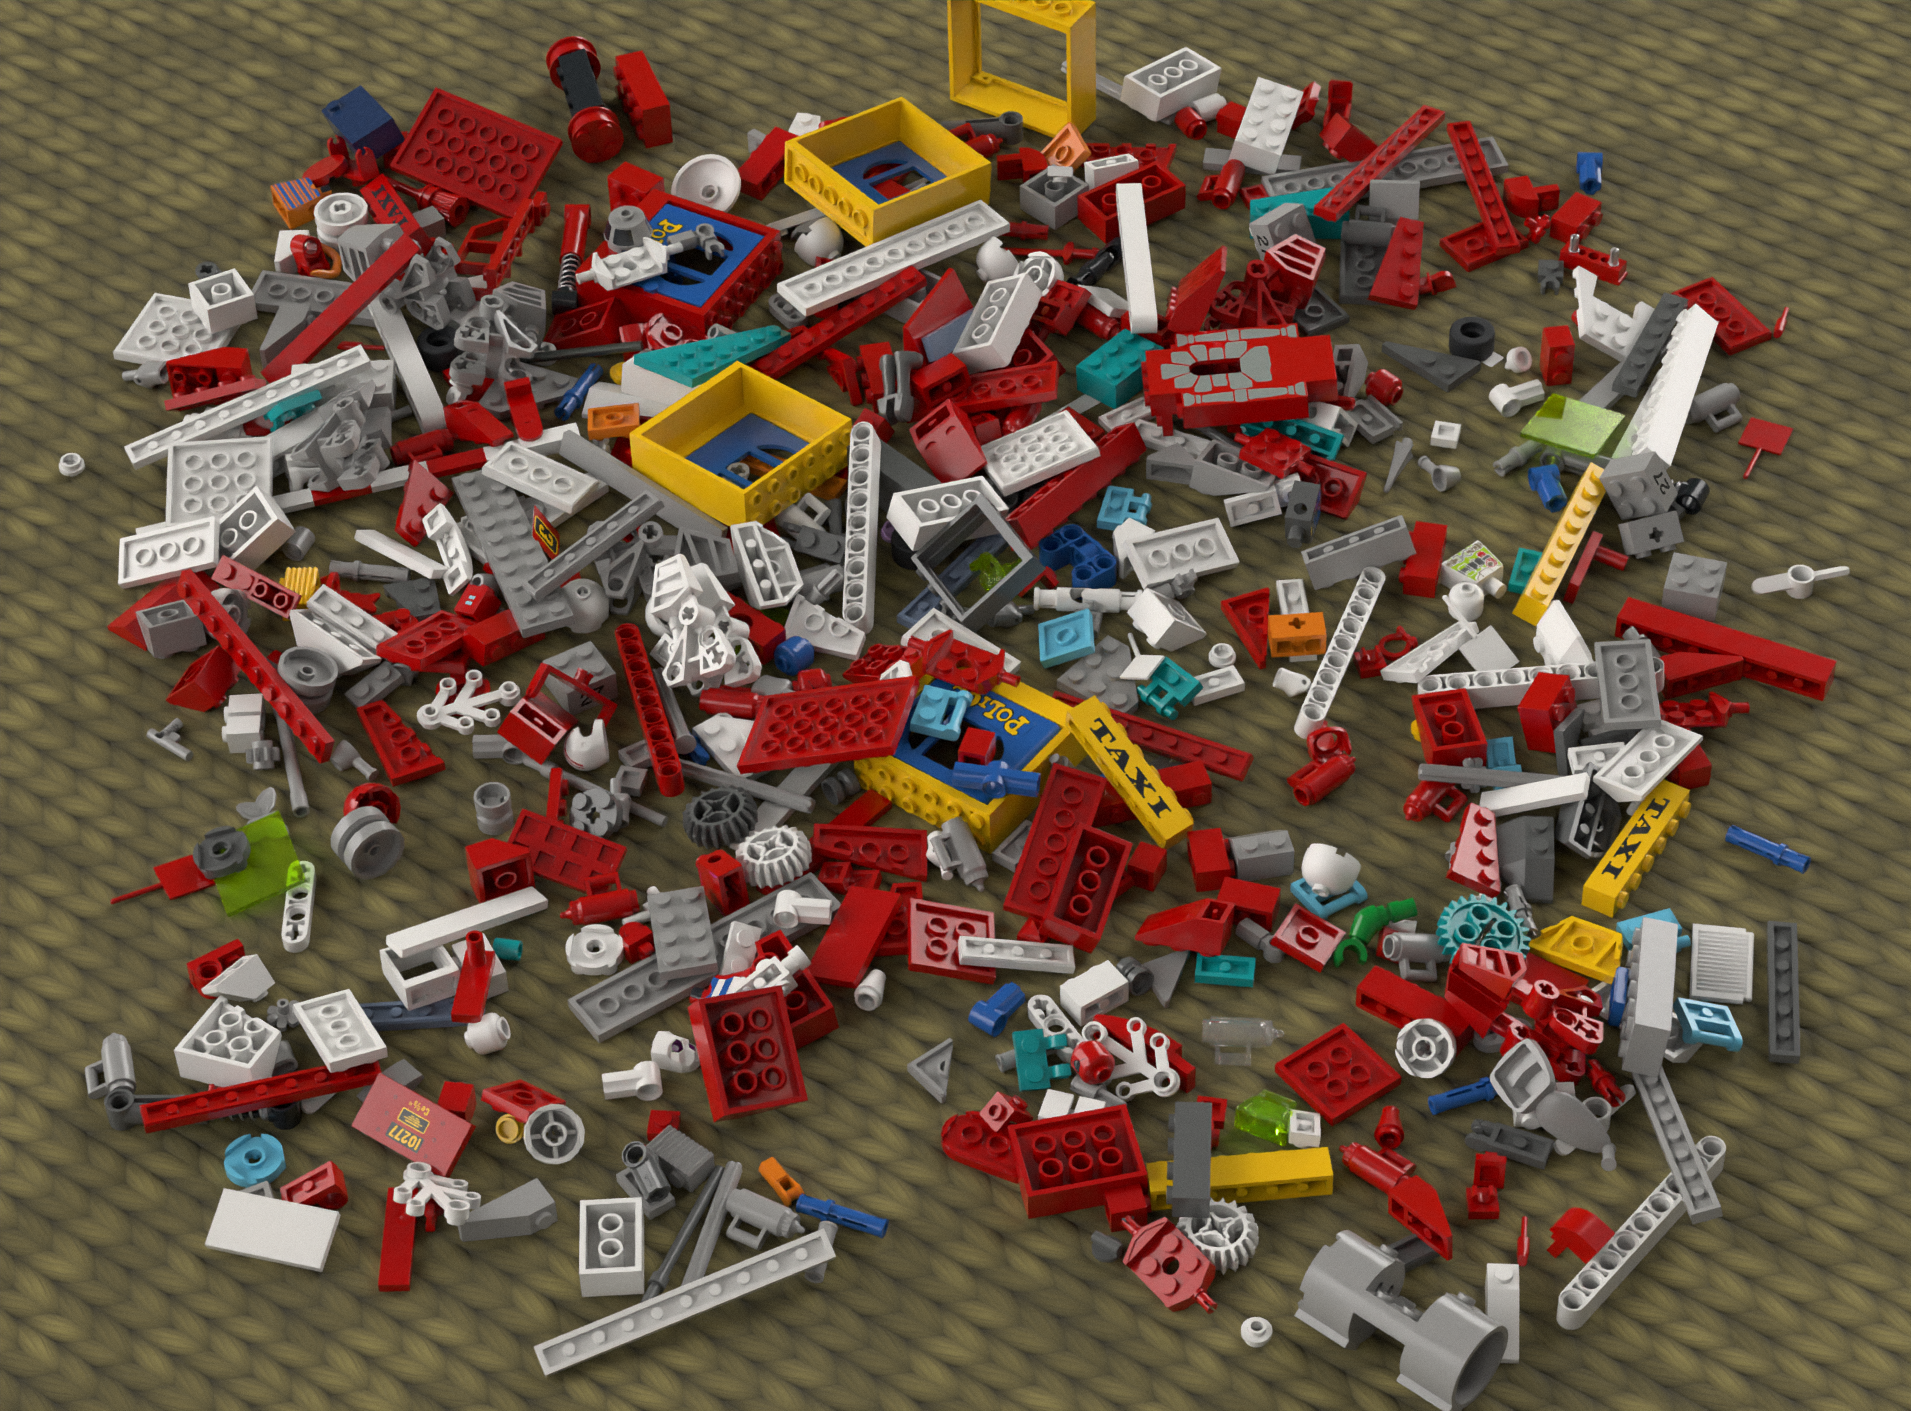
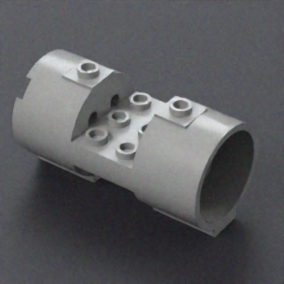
M1344 1230L1336 1234L1338 1241L1330 1247L1324 1245L1309 1266L1299 1289L1304 1292L1303 1300L1301 1299L1298 1302L1299 1308L1294 1316L1342 1347L1354 1351L1357 1350L1360 1343L1368 1339L1379 1328L1405 1345L1400 1360V1375L1396 1381L1442 1411H1462L1463 1408L1471 1404L1480 1395L1495 1374L1507 1347V1328L1482 1313L1483 1311L1474 1306L1476 1300L1462 1292H1459L1458 1295L1446 1292L1425 1313L1414 1309L1416 1307L1415 1303L1403 1296H1399L1404 1283V1265L1406 1263L1396 1258L1399 1254L1396 1250L1385 1244H1382L1381 1247L1374 1246L1350 1230Z

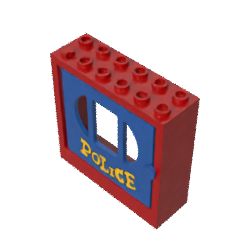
M653 188L636 206L644 212L652 226L653 233L651 239L661 243L663 246H668V236L689 230L693 232L696 231V227L700 224H710L714 227V234L718 242L724 245V256L722 258L726 260L713 275H707L667 261V271L702 282L694 285L673 284L657 275L607 291L598 282L595 283L594 280L581 284L576 280L578 306L580 308L616 297L631 318L629 324H645L650 322L651 318L656 314L664 313L663 315H670L672 313L683 317L706 335L714 324H719L731 330L734 323L743 317L750 305L757 301L758 296L783 271V244L781 242L780 230ZM606 240L593 252H597L600 259L606 258L609 255L619 254L608 247ZM698 245L695 248L705 252V250ZM712 252L713 255L721 257L718 252ZM593 253L575 271V277L576 274L589 271L592 268Z

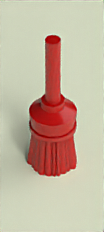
M385 176L396 191L415 198L419 211L433 206L442 215L445 222L451 226L456 227L461 222L464 223L470 208L467 197L445 192L443 188L436 187L433 184L416 189Z

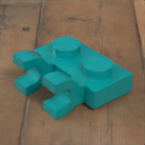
M317 389L278 403L263 417L265 420L270 419L273 422V427L270 429L272 433L283 427L285 421L292 418L295 420L315 410V404L323 398Z
M1043 1029L1015 1031L1012 1033L1020 1092L1050 1089V1080L1067 1079L1071 1076L1070 1063L1048 1067L1046 1055L1047 1050L1065 1049L1067 1046L1066 1034L1044 1037Z

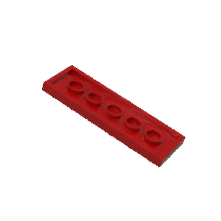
M1057 361L972 374L969 375L972 386L948 398L966 414L999 410L1012 406H1024L1030 403L1049 402L1057 399L1059 366ZM910 385L911 396L914 397V410L911 421L907 423L921 421L943 402L928 409L914 396Z
M1053 763L1003 905L1004 911L1027 918L1032 916L1042 920L1070 838L1079 822L1091 827L1093 826L1108 778Z

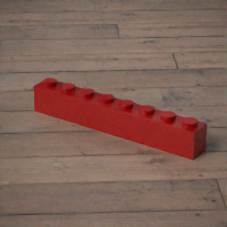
M1135 422L1114 427L1095 443L1101 456L1059 473L1005 518L1030 550L1039 545L1038 541L1040 539L1050 536L1054 532L1053 528L1067 522L1070 514L1081 510L1084 502L1094 499L1097 496V491L1111 485L1113 478L1124 474L1127 466L1140 460L1139 456L1147 448Z
M1631 597L1627 598L1617 616L1615 637L1623 639L1622 636L1625 631L1634 626L1639 635L1644 634L1651 640L1656 650L1669 654L1690 652L1742 656L1744 659L1743 677L1816 700L1824 701L1834 680L1836 660Z

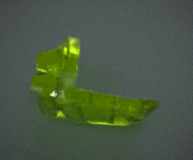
M983 552L969 564V569L971 572L981 570L979 582L988 593L1022 562V559L1019 557L1012 563L1000 565L992 554Z

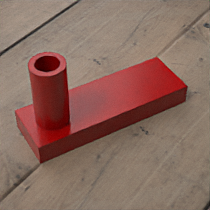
M1593 531L1572 575L1563 600L1571 604L1574 603L1593 560L1624 571L1629 556L1601 546L1600 542L1603 534Z
M473 930L466 934L467 950L465 951L451 1011L452 1022H481L496 960L495 951H485L482 932Z

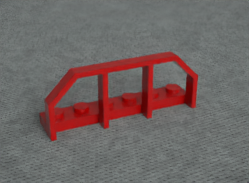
M524 198L520 206L516 207L513 219L501 217L470 228L457 252L461 261L454 268L456 274L483 275V281H486L487 288L472 287L476 301H481V298L485 295H492L493 289L500 287L504 278H511V264L515 256L522 257V243L528 233L534 234L533 199ZM503 231L500 242L476 240ZM469 252L491 254L489 263L464 260Z

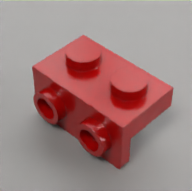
M1315 81L1301 90L1304 93L1291 128L1292 130L1304 122H1310L1315 115L1314 110L1319 101L1318 95L1321 88Z

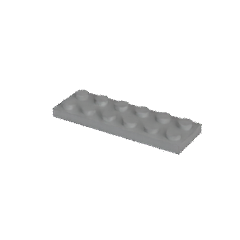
M262 270L251 291L254 294L256 310L277 313L281 302L311 305L312 315L317 318L352 283ZM368 307L349 323L376 327Z

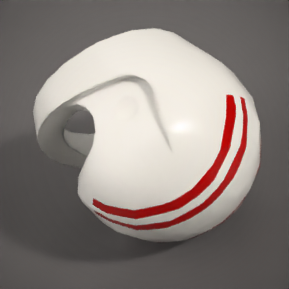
M595 719L592 734L588 737L582 736L579 727L573 729L566 737L563 746L564 755L568 763L574 768L581 771H590L609 762V749L603 719Z

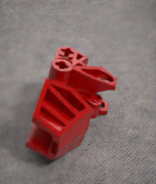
M1294 234L1266 250L1263 261L1256 259L1247 264L1243 281H1232L1216 293L1209 308L1210 316L1204 322L1203 331H1211L1210 327L1214 329L1219 323H1221L1219 330L1274 325V323L1278 325L1292 323L1295 310H1305L1312 296L1325 261L1326 248ZM1234 289L1241 290L1238 297H1235L1231 291Z
M1462 943L1448 969L1444 997L1482 1039L1491 1031L1505 1038L1499 1048L1502 1056L1524 1039L1535 1040L1543 1052L1550 1057L1548 1060L1553 1069L1555 1079L1559 1082H1574V1086H1577L1585 1073V1054L1596 1053L1603 1041V1022L1592 1019L1593 1016L1598 1017L1603 1009L1601 996L1586 985L1558 990L1556 986L1545 980H1538L1534 985L1529 984L1527 980L1523 979L1527 967L1522 953ZM1513 993L1523 998L1520 1005L1523 1007L1524 1012L1534 1019V1030L1505 1013ZM1581 996L1589 997L1593 1003L1585 1001Z

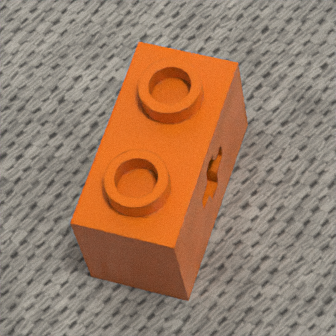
M1323 612L1268 615V640L1271 658L1326 654L1327 634Z

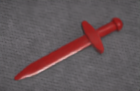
M1068 242L1063 250L1003 247L1006 251L1009 249L1013 255H1029L1030 253L1041 251L1050 256L1063 257L1064 265H1069L1073 259H1094L1100 251L1096 247H1093V249H1074L1073 242Z

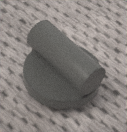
M1098 1230L1093 1233L1091 1237L1093 1242L1092 1254L1098 1261L1110 1263L1121 1257L1124 1245L1118 1238L1105 1235Z

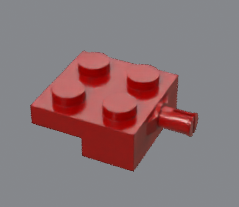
M1057 279L1047 296H1041L1038 306L1031 317V322L1041 328L1037 337L1044 343L1050 333L1066 336L1073 328L1074 322L1081 311L1087 305V301L1092 293L1086 288Z

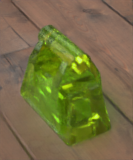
M1263 1089L1257 1096H1251L1236 1107L1234 1125L1237 1129L1277 1145L1286 1146L1289 1138L1290 1117L1293 1114L1290 1109L1295 1110L1297 1102Z

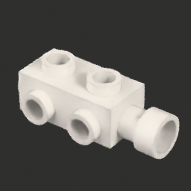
M796 945L781 962L776 956L770 960H761L757 964L755 972L747 978L740 977L733 983V989L729 991V994L781 985L785 997L798 986L792 975L799 969L803 971L811 962L800 947Z

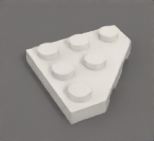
M714 716L692 728L693 736H697L700 739L701 745L726 773L754 781L770 772L740 774L737 768V763L754 721Z

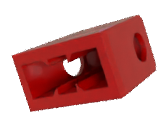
M717 850L708 855L703 854L697 858L695 865L698 868L701 886H704L705 895L723 917L750 904L743 865L723 850Z

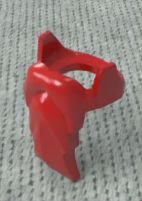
M331 572L327 576L320 577L321 585H326L366 613L373 614L377 611L375 603L380 599V593L362 595L361 593H349V591L341 590L338 572Z
M1324 720L1320 729L1308 735L1306 742L1309 757L1314 762L1323 764L1331 757L1343 754L1344 751L1347 755H1351L1352 751L1346 729L1336 726L1327 727L1328 722ZM1331 733L1337 736L1336 741H1334L1333 735Z

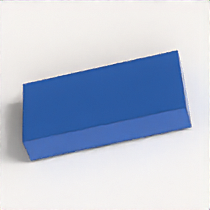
M1618 966L1611 985L1608 1023L1612 1026L1619 1027L1626 1005L1628 968Z

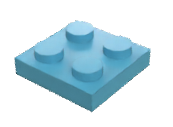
M1089 608L1038 624L1040 662L1044 669L1095 653L1093 617Z

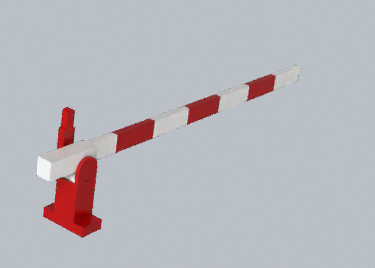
M529 376L504 382L510 419L517 436V440L512 442L547 456L559 453L565 431L571 430L580 436L576 423L543 430ZM504 442L503 445L496 447L487 446L419 462V464L436 478L482 468L508 442ZM409 465L378 472L376 480L368 487L344 491L339 486L326 492L307 488L273 496V498L285 514L405 485V482L408 481ZM166 522L136 528V534L165 528Z

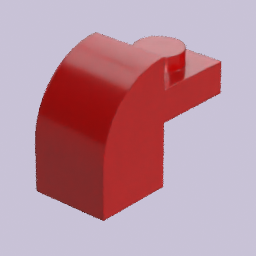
M1019 147L1018 154L996 156L998 181L1022 178L1024 184L1048 168L1045 156L1033 148Z
M1528 175L1504 179L1503 200L1508 210L1514 215L1535 219L1538 216V212L1558 209L1560 189L1557 184L1533 187Z
M1573 1207L1568 1209L1549 1229L1553 1233L1550 1237L1554 1242L1548 1247L1547 1251L1554 1258H1557L1568 1247L1579 1259L1587 1264L1615 1235V1232L1592 1212Z

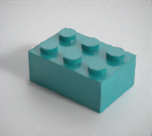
M1123 329L1076 366L1077 390L1113 409H1117L1143 389L1141 362L1146 361L1145 351L1162 350L1164 348L1137 334H1131V331Z

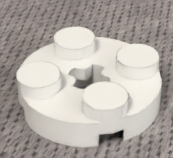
M600 924L585 926L575 936L573 933L566 942L567 961L571 965V970L575 974L585 975L614 974L624 957L623 941L620 934L618 936L614 933V929ZM594 947H599L598 952H589L593 951Z

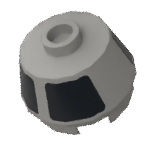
M622 206L610 213L603 234L608 247L614 252L622 253V250L628 251L635 247L644 246L643 237L651 238L653 229L640 208Z

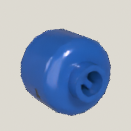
M800 636L790 637L779 644L774 650L775 665L785 674L795 676L799 671L807 669L814 662V647L805 638Z

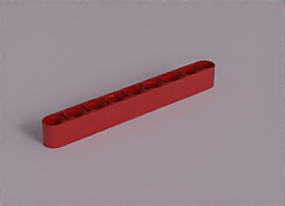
M625 623L618 626L615 630L618 655L659 790L665 797H676L685 790L681 763L639 628L635 624Z

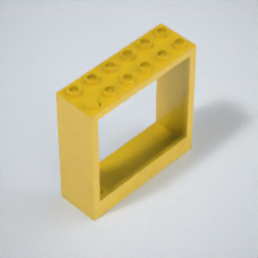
M947 0L950 100L996 117L1008 111L1018 112L1023 117V127L1053 138L1068 122L1074 124L1079 133L1082 134L1096 120V2L1091 0ZM980 3L1066 34L1067 102L982 71Z

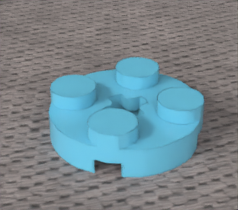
M251 1134L243 1135L230 1143L225 1151L224 1167L226 1175L234 1184L248 1188L264 1181L271 1183L286 1168L281 1143L268 1134H261V1137L252 1138ZM253 1158L254 1160L261 1158L260 1161L257 1163H249V1159Z

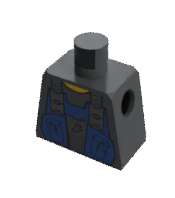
M1295 480L1285 515V538L1289 546L1300 548L1302 543L1309 544L1313 540L1321 516V485ZM1305 505L1307 507V511L1301 510V506Z

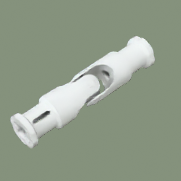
M1035 587L1034 609L1056 608L1057 611L1075 612L1076 609L1084 610L1089 608L1090 611L1119 613L1120 610H1129L1142 594V590L1137 592H1121L1120 589L1057 587L1056 590H1044ZM1078 597L1083 598L1082 603L1076 602L1074 599Z

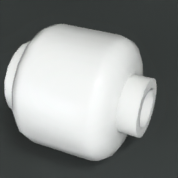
M1469 582L1459 583L1451 588L1449 599L1466 621L1471 622L1479 618L1483 611V590ZM1448 606L1449 614L1459 621V619Z
M496 1013L483 1015L481 1022L468 1023L467 1031L464 1033L467 1046L470 1049L473 1048L480 1055H486L503 1049L511 1036L508 1022L504 1017H500Z

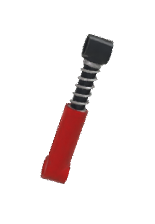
M565 204L564 231L559 258L561 269L558 288L552 291L551 300L553 315L579 308L575 271L584 262L588 228H591L590 204Z

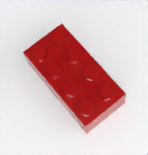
M643 50L615 56L616 66L613 67V74L615 80L618 81V85L615 86V93L617 99H621L624 113H628L631 127L635 126L637 139L642 140L646 149L672 143L670 103Z
M1157 160L1077 196L1078 220L1107 244L1113 238L1120 237L1116 184L1141 183L1146 226L1185 209L1186 185Z
M1079 822L1070 838L1038 933L1067 945H1073V947L1091 954L1101 939L1133 843Z

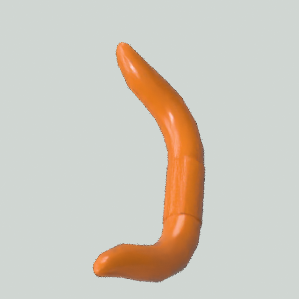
M321 243L324 254L328 255L333 261L332 270L318 269L313 270L310 274L311 276L323 279H335L340 276L342 271L341 256L333 248Z

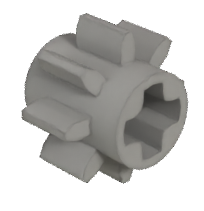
M272 740L251 742L252 749L245 750L246 763H253V770L274 769V761H280L279 748L273 747Z

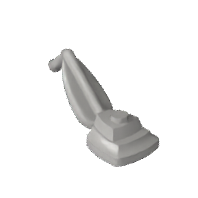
M1527 1038L1512 1047L1497 1063L1490 1075V1082L1501 1099L1518 1113L1528 1114L1535 1111L1539 1124L1557 1139L1581 1150L1594 1153L1602 1152V1168L1606 1171L1614 1170L1617 1165L1615 1160L1616 1147L1611 1143L1605 1128L1580 1100L1567 1092L1557 1090L1553 1069L1538 1043Z

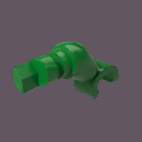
M1413 897L1403 901L1396 900L1387 903L1385 908L1383 905L1377 907L1370 905L1355 914L1348 935L1350 939L1342 941L1333 953L1334 966L1338 968L1344 962L1343 951L1345 950L1354 951L1358 956L1357 963L1363 966L1367 960V950L1364 945H1368L1374 935L1382 931V927L1389 925V921L1397 923L1418 915Z

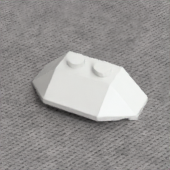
M757 521L731 525L734 557L750 606L762 610L787 605L803 588V581L789 543L773 532L763 528V525Z
M1552 600L1538 622L1536 637L1533 638L1535 650L1543 656L1545 666L1594 662L1586 643L1559 600Z
M296 609L290 611L289 616L297 646L313 647L329 654L338 666L337 678L345 675H354L380 664L382 658L377 656L375 652L324 618H321L312 610Z

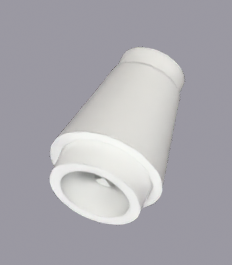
M872 970L854 992L855 1002L861 1009L871 1011L881 1005L886 975L882 971Z

